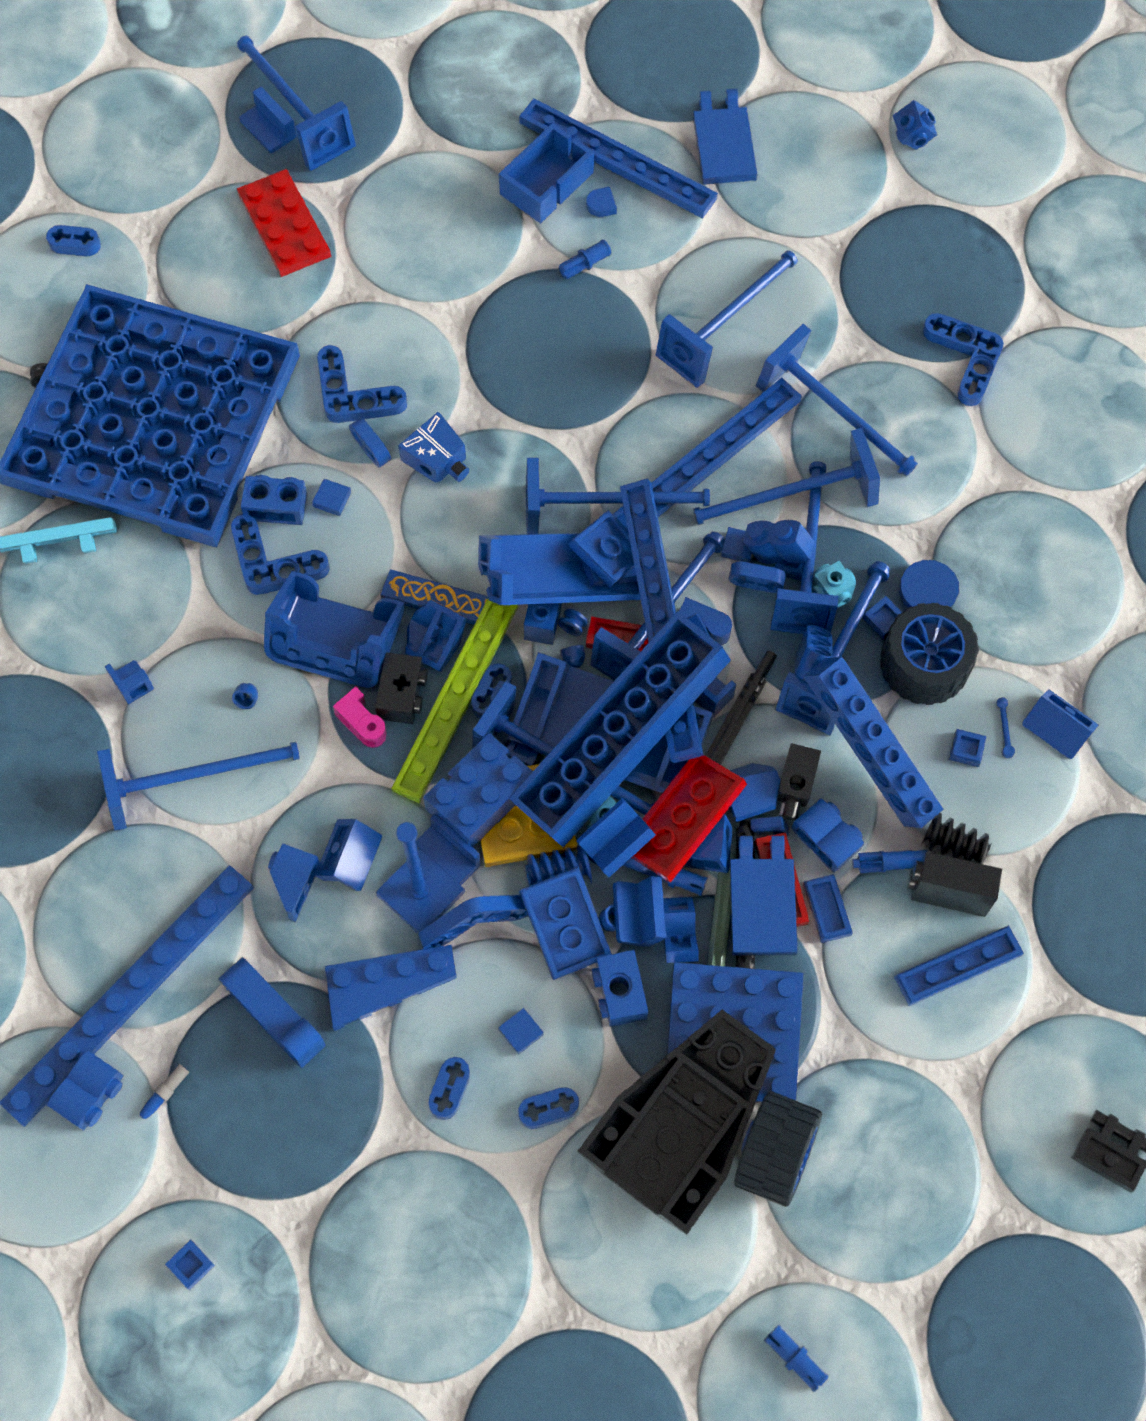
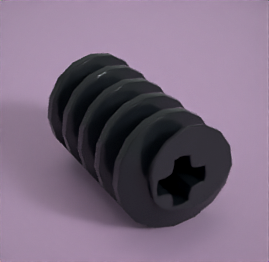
M939 813L932 819L921 843L922 845L928 840V850L931 852L939 845L941 846L940 855L945 856L949 851H952L953 858L959 859L961 856H964V860L975 861L980 864L984 863L991 844H989V834L984 833L977 839V829L974 827L965 834V823L961 822L954 829V819L950 817L942 823V813Z

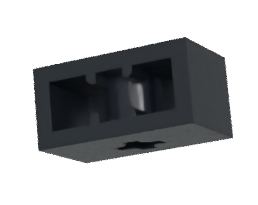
M386 652L375 705L376 715L381 717L382 720L414 724L415 714L420 715L423 697L419 696L420 687L426 686L428 669L423 667L422 657Z

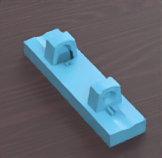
M110 517L1 536L0 553L20 549L22 561L28 564L38 562L37 546L77 539L80 540L82 552H96L94 536L117 533L116 521Z

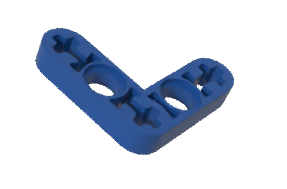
M935 313L929 315L923 327V334L926 339L972 356L959 386L957 396L964 405L976 406L983 399L1004 344L1003 339L994 332L943 314ZM935 325L940 326L938 331L933 330ZM952 329L951 335L948 336V330ZM966 333L971 340L961 342L956 338V334ZM976 338L979 339L977 346L974 345ZM988 344L993 345L991 350L986 349ZM982 364L986 366L988 372L979 374L975 372L973 366ZM972 381L978 383L973 395L968 394Z
M327 345L319 350L317 359L326 417L334 423L357 421L360 418L371 419L393 416L405 411L407 397L405 391L399 386H385L348 392L342 351L334 345ZM333 356L335 369L329 370L328 357ZM331 379H338L342 382L341 386L336 389L328 388L326 384ZM391 397L397 398L396 404L391 403ZM378 398H381L382 400V406L380 407L378 403ZM364 399H369L374 403L369 409H361L358 407V404ZM349 402H352L354 410L350 411ZM334 405H340L339 412H335Z
M241 514L233 519L231 530L247 589L251 593L261 595L280 590L287 578L279 576V572L286 566L293 567L295 572L301 573L298 564L302 563L305 572L303 574L312 577L315 581L324 578L329 573L328 557L320 550H310L267 561L256 519L248 514ZM243 525L248 526L251 539L245 540L242 531ZM254 548L260 551L259 556L254 560L244 558V553L248 549ZM318 560L320 568L314 569L312 561ZM270 571H273L275 581L271 580ZM255 576H261V584H256Z
M520 895L475 897L464 901L420 931L418 936L423 949L434 948L448 944L477 923L516 921L528 917Z

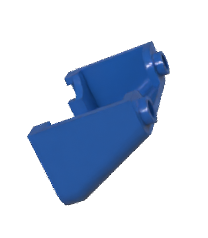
M291 571L265 612L264 651L272 661L360 687H373L381 677L386 652L389 653L404 615L405 602L391 598H382L377 601L373 612L319 597V585L312 577Z

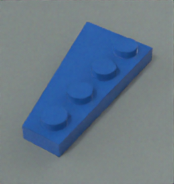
M452 945L325 966L333 1030H339L348 1023L369 1017L372 1013L385 1007L399 1004L402 1000L415 994L420 995L457 979Z

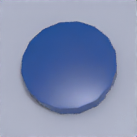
M921 560L913 563L905 570L899 583V595L907 608L921 603H939V605L952 607L959 595V581L955 573L947 565L936 560Z

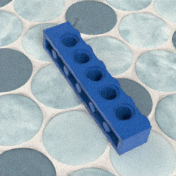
M843 657L825 658L803 676L904 827L922 828L944 810Z

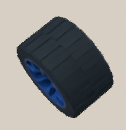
M921 603L917 604V606L909 607L895 618L887 633L880 654L882 675L893 691L897 692L903 699L912 701V703L933 705L934 703L946 702L947 699L956 696L959 690L964 687L977 661L976 657L979 653L977 634L974 632L972 624L964 618L963 614L947 605Z
M773 1091L768 1092L745 1135L734 1185L784 1207L789 1206L814 1145L822 1119L821 1110Z

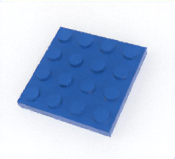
M674 962L667 1055L723 1009L776 1048L756 1102H762L770 1091L796 1100L804 973Z

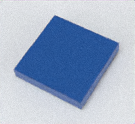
M609 510L568 544L609 588L635 567L628 529Z

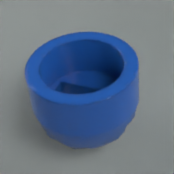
M584 645L569 646L560 650L562 660L568 662L570 666L579 668L583 665L585 661Z
M241 683L235 688L232 701L239 708L251 709L258 699V690L251 683Z
M614 904L604 908L598 917L601 926L607 932L616 931ZM612 914L614 918L609 921L608 917Z

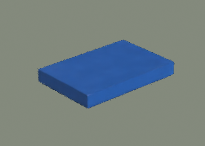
M578 866L518 890L553 980L595 964L597 957L612 955Z

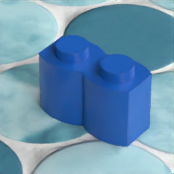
M765 520L754 521L747 524L743 544L757 561L765 564L778 563L782 560L789 563L806 562L810 560L815 542L802 524L795 520H782L774 524Z
M820 798L794 821L791 829L807 847L813 850L826 867L835 873L862 849L864 845L863 835L855 825H848L841 819V812L835 804L830 801L825 802Z
M87 1050L73 1066L68 1077L53 1093L47 1106L84 1131L87 1126L92 1127L100 1119L103 1112L101 1110L103 1103L108 1098L113 1099L119 1093L123 1085L121 1080L124 1075Z

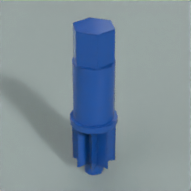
M904 850L858 853L857 859H852L853 868H859L860 873H884L889 870L913 869L916 861H921L928 851Z

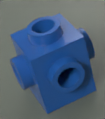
M913 100L893 114L897 128L896 136L901 144L908 145L917 150L937 136L934 115L928 108Z

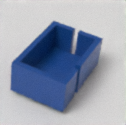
M552 123L499 173V194L541 224L557 208V203L561 205L594 173V151L575 139L572 142V159H570L571 135Z
M488 733L448 772L449 781L442 778L423 797L425 810L432 816L436 814L470 846L474 847L515 806L509 798L533 771L515 755L510 758V750L492 734Z

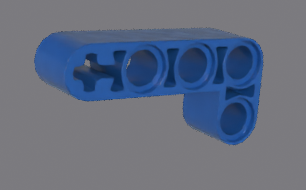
M241 957L218 978L230 994L300 1068H303L326 1046L314 1027L304 1017L301 1018L244 957Z

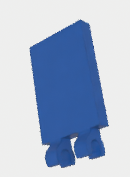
M737 88L726 89V109L712 110L711 91H700V111H694L693 121L703 185L756 181L757 168L747 107L738 106Z
M740 836V841H738L739 859H730L732 955H797L794 859H784V836H771L770 859H753V836Z

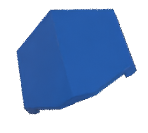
M429 600L414 612L408 624L405 653L410 656L422 657L424 664L442 672L461 644L467 617L434 600Z
M750 763L730 770L744 778L747 783L746 787L729 807L736 822L776 809L781 779L773 766Z

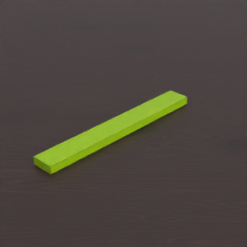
M487 599L391 788L392 792L419 804L421 803L471 703L472 696L489 667L520 605H499Z

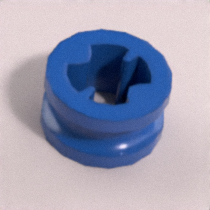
M565 609L563 612L564 617L559 619L558 625L571 635L581 636L583 633L582 627L588 625L587 618L574 609Z

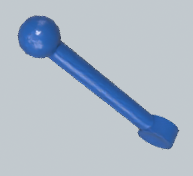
M1001 697L997 699L996 705L1000 708L1005 744L1002 755L1005 758H1012L1015 754V748L1011 746L1006 712L1008 700Z

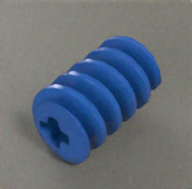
M580 845L577 846L576 855L567 847L563 857H561L558 850H553L551 860H549L546 853L541 852L539 862H537L533 854H529L527 863L524 864L528 886L577 866L582 876L587 875L592 884L588 855Z

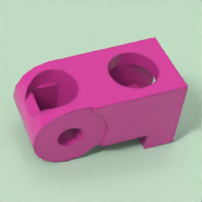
M355 686L333 705L335 716L364 745L371 748L379 747L386 740L385 723L381 717L371 714L364 707L366 704L364 694Z

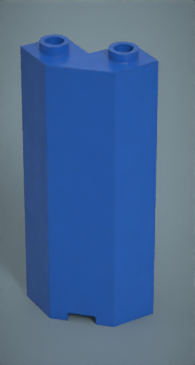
M580 533L479 535L478 567L481 575H487L490 587L487 588L486 592L489 601L499 605L641 599L638 582L614 584L611 588L607 585L591 587L581 564L582 559L568 546L571 540Z

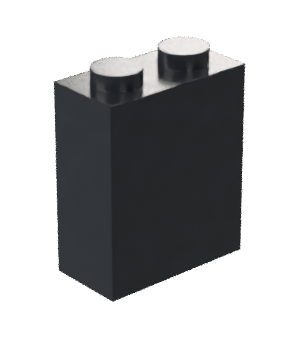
M926 852L921 861H916L914 870H911L907 889L912 890V901L985 917L998 899L1003 869Z

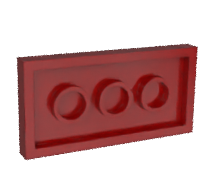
M287 169L237 188L238 196L281 277L332 257L324 237Z
M705 755L689 759L643 817L644 822L656 835L631 858L671 883L746 787L747 783L744 778Z

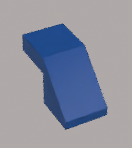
M693 897L663 898L666 939H664L666 963L699 962Z

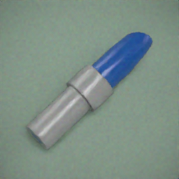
M179 1064L164 1083L161 1082L154 1090L155 1093L140 1111V1116L143 1119H148L157 1111L164 1101H167L173 1095V1091L189 1074V1071Z

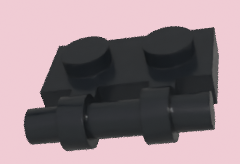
M1096 1109L1090 1121L1101 1127L1100 1132L1097 1133L1089 1127L1085 1129L1071 1158L1132 1193L1135 1191L1146 1169V1160L1137 1156L1139 1149L1146 1153V1134L1138 1129L1133 1131L1119 1123V1118L1110 1113L1107 1116ZM1114 1134L1128 1142L1126 1149L1111 1141V1135Z

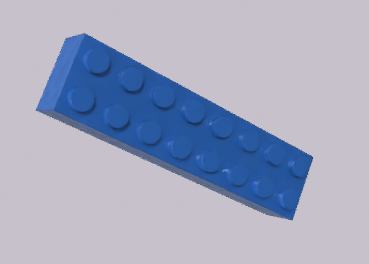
M677 611L509 799L557 843L564 847L731 661L724 648Z

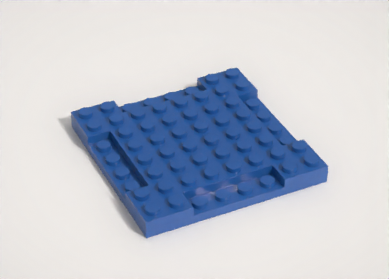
M86 284L1 458L0 484L53 500L56 496L137 519L160 526L162 532L217 548L238 500V488L276 401H281L300 357L298 345L291 341ZM168 388H175L174 394L177 403L183 408L176 414L168 412L167 407H163V410L160 407L163 404L161 396L164 390ZM186 393L189 398L184 399L181 396Z

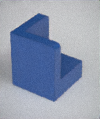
M135 660L116 671L110 663L104 666L128 705L154 690L148 675Z
M716 677L695 702L704 710L712 712L713 717H715L734 698L737 684L731 680L725 685Z

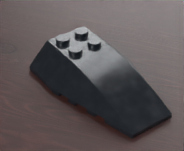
M722 1009L652 1069L648 1070L635 1083L618 1095L577 1152L606 1178L648 1210L687 1235L727 1179L776 1048Z

